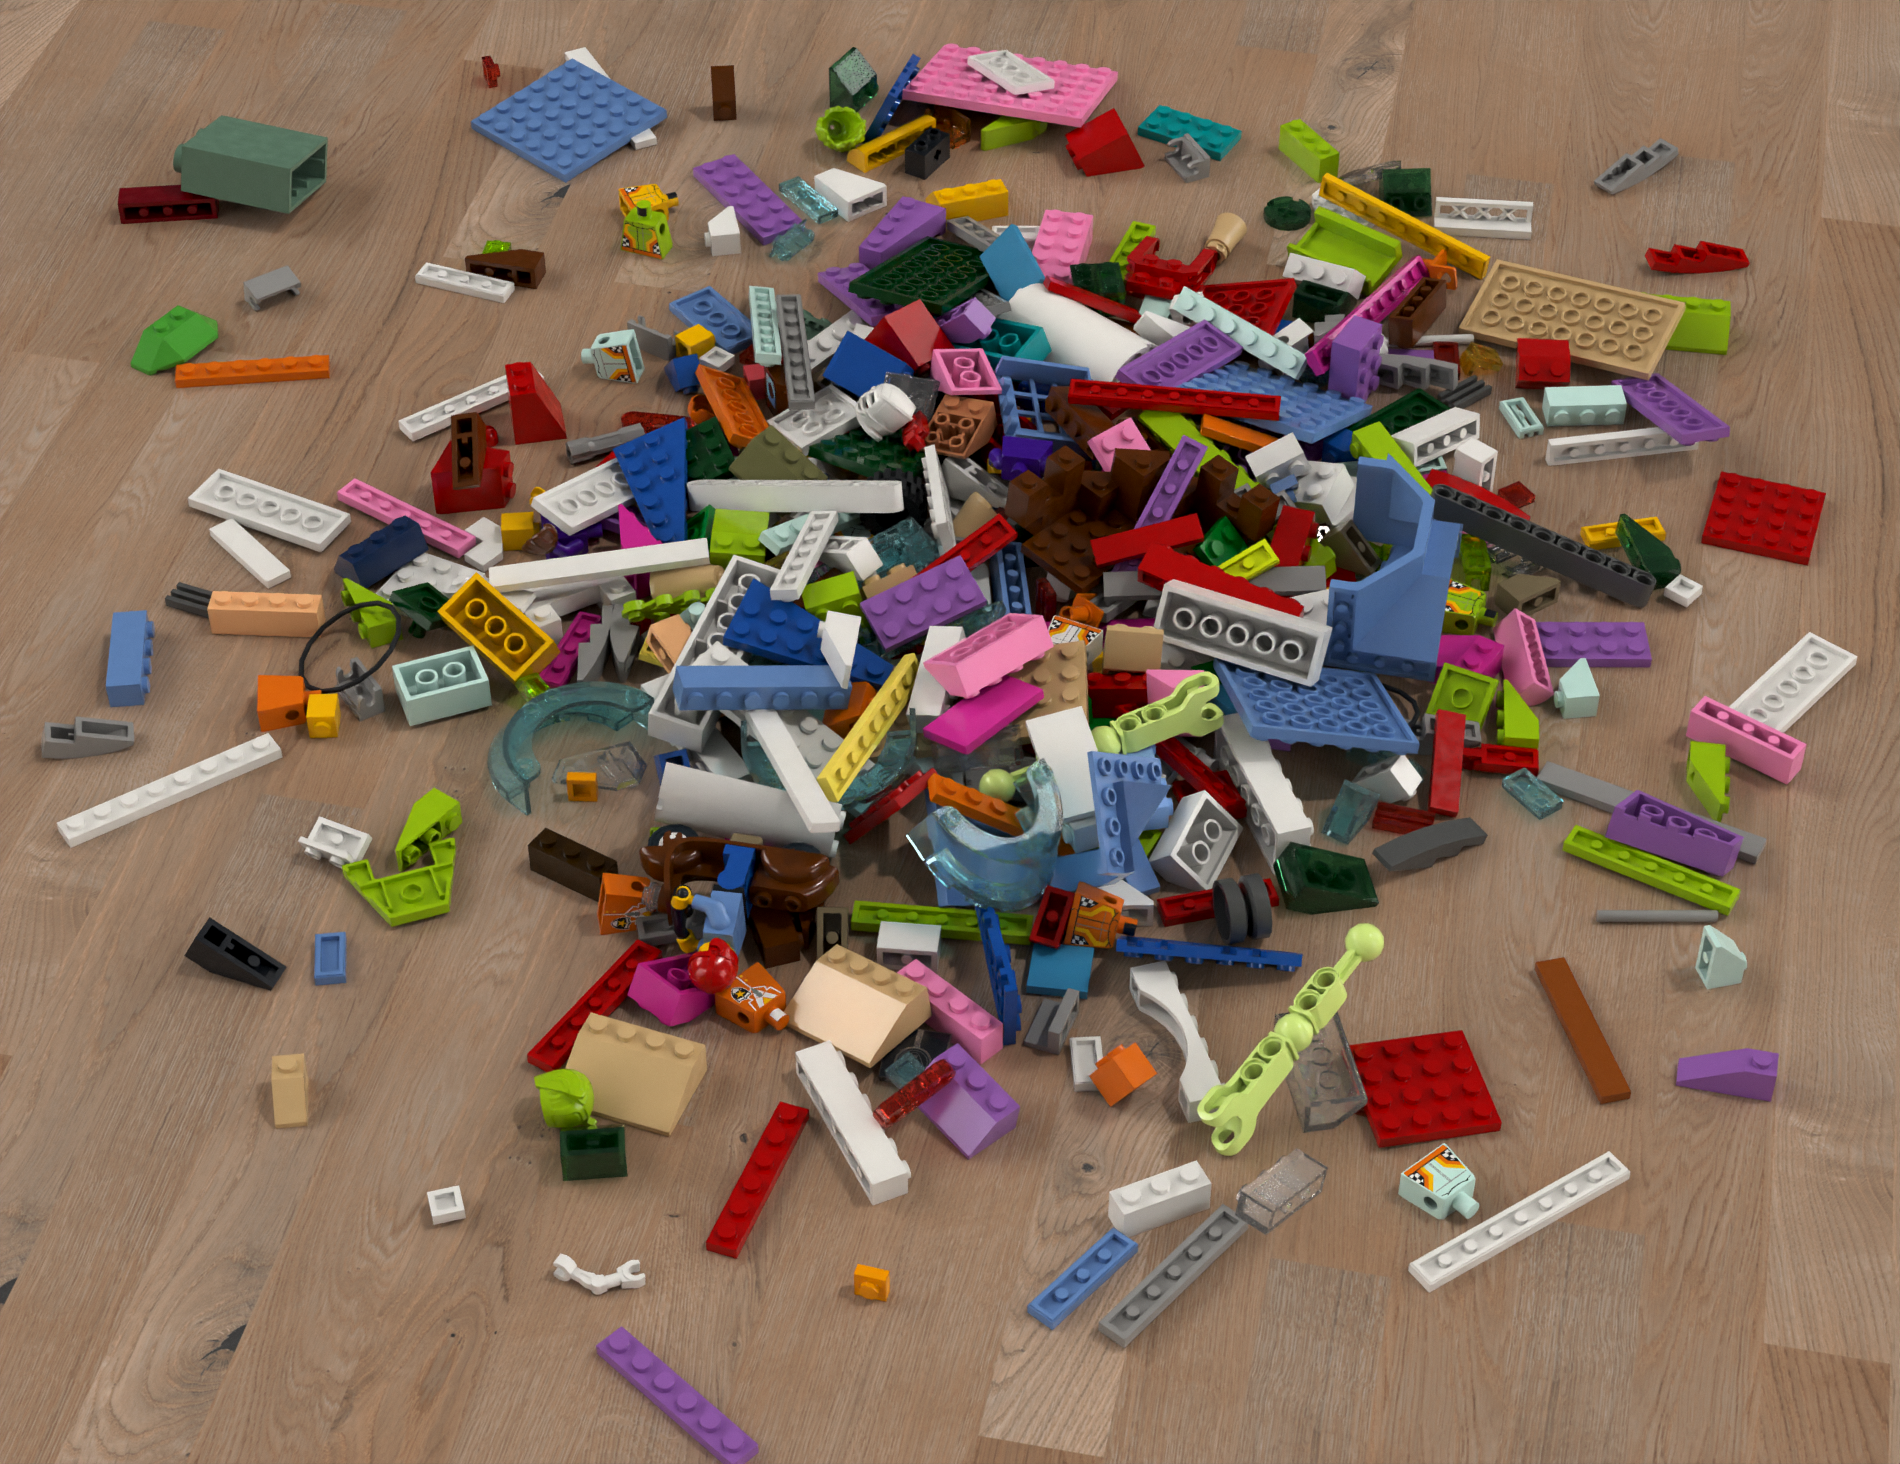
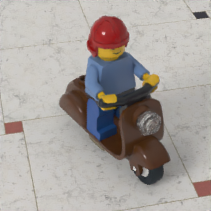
M670 824L653 832L648 840V846L642 847L639 850L641 866L646 874L654 880L664 883L662 886H659L657 882L652 881L649 887H644L642 904L646 905V910L649 912L658 910L661 914H667L668 924L673 926V930L678 937L676 940L683 952L690 953L697 949L698 952L689 958L687 969L689 978L694 986L707 994L725 991L736 979L738 956L746 935L748 917L753 904L762 908L768 907L788 910L790 912H805L826 901L840 882L839 871L836 867L830 865L829 858L821 854L813 845L806 843H790L778 848L764 846L763 839L759 836L739 833L732 834L730 840L698 837L697 833L688 826ZM692 881L718 882V885L714 884L710 898L699 894L692 896L691 888L684 884ZM694 909L706 913L703 938L700 940H696L693 931L685 927L687 918L693 915Z

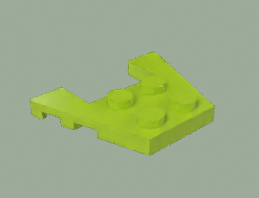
M455 838L428 844L434 863L431 866L375 879L369 861L365 859L342 865L343 875L391 927L450 912L456 856Z

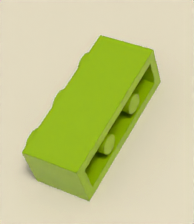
M1301 119L1292 120L1280 125V151L1317 183H1321L1322 176L1326 173L1338 177L1340 153Z

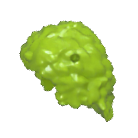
M835 106L825 110L824 117L818 118L815 132L818 140L822 141L824 146L843 153L856 148L859 143L865 140L866 120H863L860 114L852 108Z

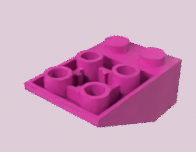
M623 504L618 505L621 549L663 544L651 535L650 530L637 520L633 512H629ZM650 572L624 576L636 591V598L638 600L651 595L649 584Z

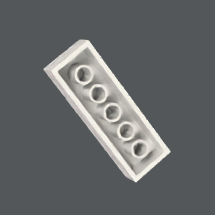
M1175 579L1164 584L1154 623L1156 629H1164L1163 642L1309 687L1319 681L1333 628Z
M1238 713L1225 715L1222 727L1215 730L1213 759L1219 761V771H1228L1240 796L1245 799L1247 817H1244L1273 875L1276 876L1307 869L1308 856L1312 854L1310 836L1314 833L1312 820L1309 817L1306 818L1300 798H1296L1293 794L1289 778L1284 777L1280 761L1272 755L1269 741H1260L1250 737Z

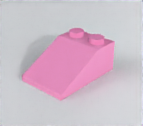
M983 348L933 349L929 376L932 382H939L938 391L949 395L1002 394V388Z

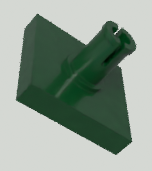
M426 582L392 591L389 601L413 619L408 629L410 634L413 633L412 636L421 639L425 637L426 630L431 631L448 626L437 611L449 599L430 583Z

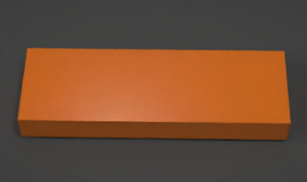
M1205 413L1201 419L1200 434L1202 436L1250 452H1255L1278 440L1277 437Z

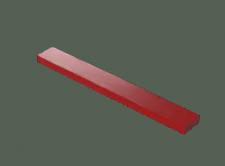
M1071 379L1068 403L1191 414L1205 413L1215 416L1279 421L1281 396Z

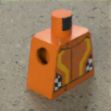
M1079 881L1064 944L1113 948L1117 933L1131 937L1135 936L1138 919L1121 915L1124 904L1122 898Z

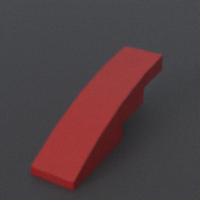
M1700 241L1696 248L1674 244L1671 252L1648 248L1645 254L1651 270L1671 273L1700 274L1724 272L1746 268L1750 264L1743 249Z
M1431 469L1426 478V482L1432 489L1436 484H1444L1530 521L1531 516L1509 501L1460 477Z

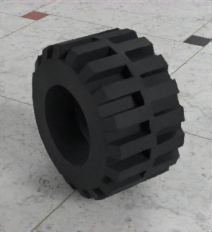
M886 468L883 473L877 471L874 473V477L869 476L867 480L901 481L904 510L900 512L860 513L859 517L863 522L864 528L866 530L871 529L870 534L873 536L880 535V539L894 533L922 530L927 518L928 495L925 484H921V478L918 476L913 477V473L910 471L902 472L900 468H896V471Z

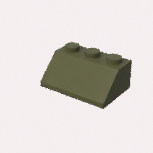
M772 425L755 436L729 467V470L739 480H828L827 475ZM775 512V513H776L780 518H782V517H784L785 515H788V516H790V517H793V516H794L795 514H797L798 512Z

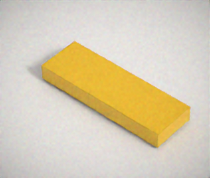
M1657 517L1581 527L1580 535L1586 546L1600 550L1664 541L1666 532Z

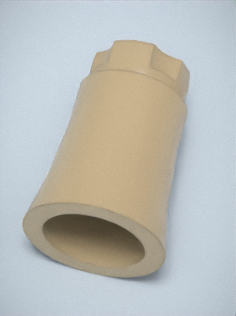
M1222 213L1217 216L1210 237L1205 243V248L1217 250L1218 258L1216 265H1220L1223 260L1229 257L1234 247L1247 233L1245 222L1233 213Z

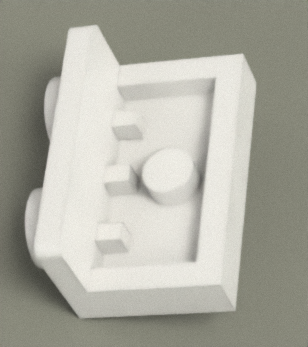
M319 816L308 839L300 836L298 842L305 848L304 853L317 860H320L321 857L330 859L329 862L332 865L342 869V865L361 861L373 838L367 833Z

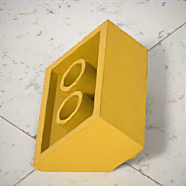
M991 179L976 184L944 188L933 191L925 198L926 203L946 208V227L947 220L969 216L975 221L1008 216V190L1001 179Z

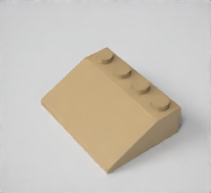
M838 944L816 960L784 1010L790 1017L787 1024L788 1027L819 1043L830 1040L836 1051L840 1050L843 1055L869 1068L874 1066L932 1016L927 987Z
M590 1013L577 1035L565 1069L577 1070L583 1073L591 1082L594 1091L592 1115L670 1137L707 1071L706 1047L701 1043Z

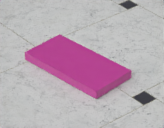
M1004 675L1001 677V682L992 686H985L980 689V694L973 698L962 699L924 727V737L968 755L1044 698L1043 689L1009 675Z

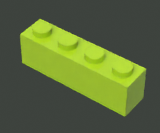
M1380 421L1352 433L1349 448L1354 458L1359 459L1360 456L1387 460L1389 453L1429 495L1431 494L1432 488Z

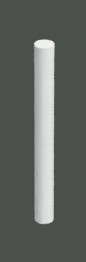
M1474 335L1422 336L1415 346L1473 344ZM1389 343L1387 344V347H1398L1396 345H1389Z

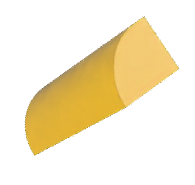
M923 115L849 151L847 162L864 173L905 154V149L929 127L936 128V119L930 115Z

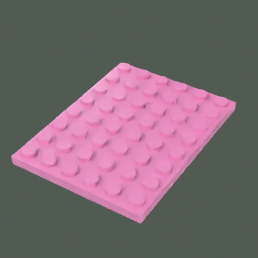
M946 44L903 89L902 99L1081 128L1117 82L1118 72L1111 71L1107 67L1097 69L1090 68L1087 64L1071 65L1062 60L1051 62L1045 61V58L1042 57L1025 58L1022 54H1014L1052 78L1055 84L1054 89L1013 95L967 64L969 56L989 52L980 51V48L977 47L961 48L957 44Z

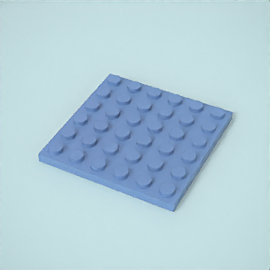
M572 58L503 102H500L495 107L482 113L471 121V127L476 132L566 183L630 142L634 136L666 119L667 110Z
M1235 361L1220 369H1215L1210 374L1205 373L1203 377L1193 378L1191 381L1183 382L1181 385L1176 386L1178 388L1281 396L1279 421L1239 417L1230 418L1283 435L1293 432L1296 439L1311 444L1371 415L1373 407L1366 404L1362 398L1350 397V399L1341 397L1342 393L1339 391H1324L1318 389V385L1314 383L1304 382L1302 384L1296 382L1293 377L1288 375H1274L1271 370L1266 368H1251L1249 363L1244 361Z
M1214 657L1213 668L1250 737L1256 740L1279 739L1288 744H1295L1298 741L1307 742L1316 747H1322L1324 744L1335 745L1345 750L1355 747L1374 753L1384 750L1391 751L1397 755H1406L1407 753L1418 754L1419 741L1375 673L1322 667L1319 681L1309 687Z

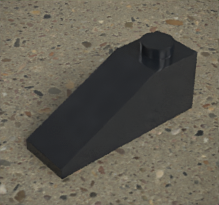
M210 917L184 955L211 973L270 991L287 968Z

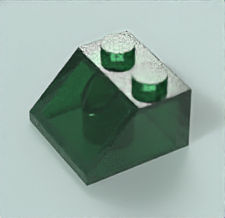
M852 47L829 68L830 108L835 106L849 107L858 112L877 95L879 90L877 74L857 48Z

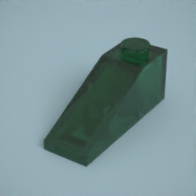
M1620 514L1615 533L1631 565L1655 577L1656 585L1653 590L1665 588L1681 573L1680 561L1674 557L1667 545L1628 515Z

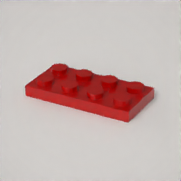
M931 768L924 774L921 770L917 771L895 789H892L873 803L864 813H861L849 823L851 829L843 835L848 843L852 844L925 790L928 787L927 780L933 773L938 774L936 770Z

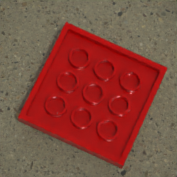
M1294 278L1202 285L1199 292H1203L1205 298L1273 336L1297 286Z
M1721 471L1701 543L1808 566L1826 493Z
M1463 1030L1346 1045L1343 1047L1342 1055L1379 1148L1500 1131L1501 1119Z

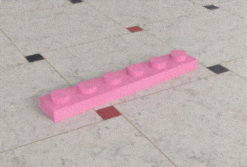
M355 478L337 492L339 501L388 525L396 518L406 515L419 523L426 543L456 558H460L476 545L474 535Z

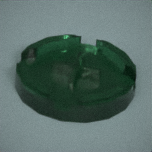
M1284 196L1270 200L1267 206L1264 207L1263 217L1265 222L1275 229L1294 231L1302 229L1310 223L1312 210L1305 201L1299 199L1298 202L1294 201L1293 197Z

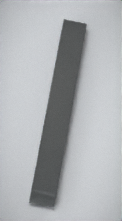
M1444 484L1433 486L1430 496L1435 500L1434 519L1463 524V532L1630 605L1645 607L1648 604L1656 585V579L1650 573Z

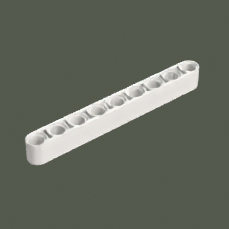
M694 480L686 483L691 511H701L709 504L715 509L758 512L837 511V513H895L904 510L901 481Z

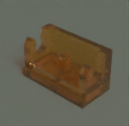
M935 104V112L932 117L936 119L937 129L950 134V148L955 149L970 142L971 119L952 107ZM927 108L924 115L931 116V110Z

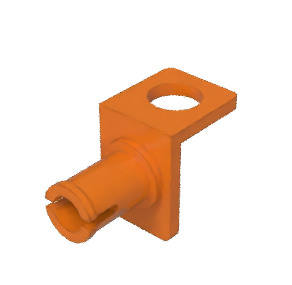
M1442 249L1433 260L1422 258L1430 278L1441 279L1447 273L1451 281L1446 282V289L1456 290L1458 287L1456 268L1447 266L1446 250Z
M1077 593L1072 606L1062 607L1059 616L1098 628L1104 611L1090 601L1097 596L1096 593Z

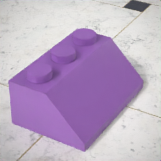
M958 1043L934 1058L906 1094L968 1160L1016 1128L1020 1106Z

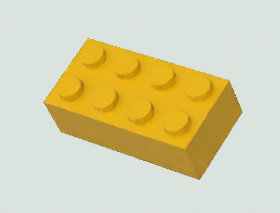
M477 572L437 611L445 624L470 646L474 645L475 650L521 692L560 653L553 639Z

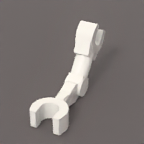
M561 1253L553 1263L555 1267H558L554 1272L556 1278L562 1281L573 1279L596 1295L607 1292V1289L621 1285L622 1289H635L645 1285L644 1273L639 1275L631 1274L640 1271L639 1260H630L616 1268V1273L606 1276L603 1274L595 1275V1273L578 1268L574 1260Z

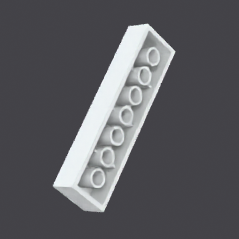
M733 555L648 713L649 736L699 753L702 752L722 712L719 710H679L672 690L676 666H690L716 641L723 645V636L753 578L771 588L780 569ZM723 645L748 664L752 653Z

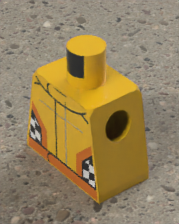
M657 184L618 189L620 210L625 217L634 207H637V202L648 200L651 202V210L664 213L668 221V208L679 205L676 192L663 194Z

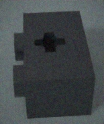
M929 127L905 149V173L926 180L950 158V134L937 128Z

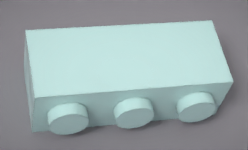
M1621 385L1545 387L1542 404L1547 427L1624 424L1627 407Z

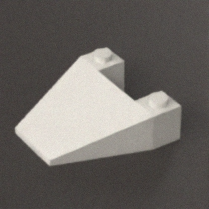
M624 576L524 589L533 592L536 596L524 612V615L558 645L563 638L560 616L595 603L601 610L602 605H613L614 608L615 603L624 604L636 600V591Z

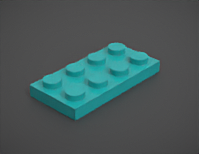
M1161 105L1138 126L1139 136L1167 144L1172 139L1183 137L1184 134L1188 133L1211 159L1221 161L1240 141L1242 135L1241 130L1231 126L1215 123L1209 119L1199 118L1190 113L1180 112Z

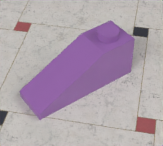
M974 297L935 318V321L951 343H972L979 338L981 340L985 339L991 333V326L996 318Z
M1745 1048L1679 1058L1676 1086L1771 1102L1777 1078L1779 1054Z

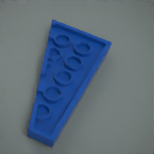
M912 54L866 132L865 140L862 144L882 135L902 101L903 89L915 78L920 70L917 64L921 58Z
M685 417L613 448L651 535L663 544L687 540V422Z
M753 578L723 636V645L788 665H829L820 650L822 638H817L819 623L822 620L793 602L771 600L770 588ZM857 643L850 681L867 682L875 690L879 691L894 670V665Z
M985 879L973 880V901L998 1020L1003 1023V1045L1016 1044V1031H1021L1019 1013H1022L1020 995H1018L1014 969L1012 970L1010 965V947L1004 944L999 917L998 914H995L994 910L995 899L993 890H988Z
M1121 935L1117 939L1116 951L1124 952L1126 957L1142 958L1144 954H1154V959L1172 961L1174 956L1185 957L1186 963L1203 964L1204 959H1214L1216 964L1234 966V961L1247 962L1246 967L1264 969L1265 964L1277 965V970L1295 972V966H1302L1303 953L1125 935Z

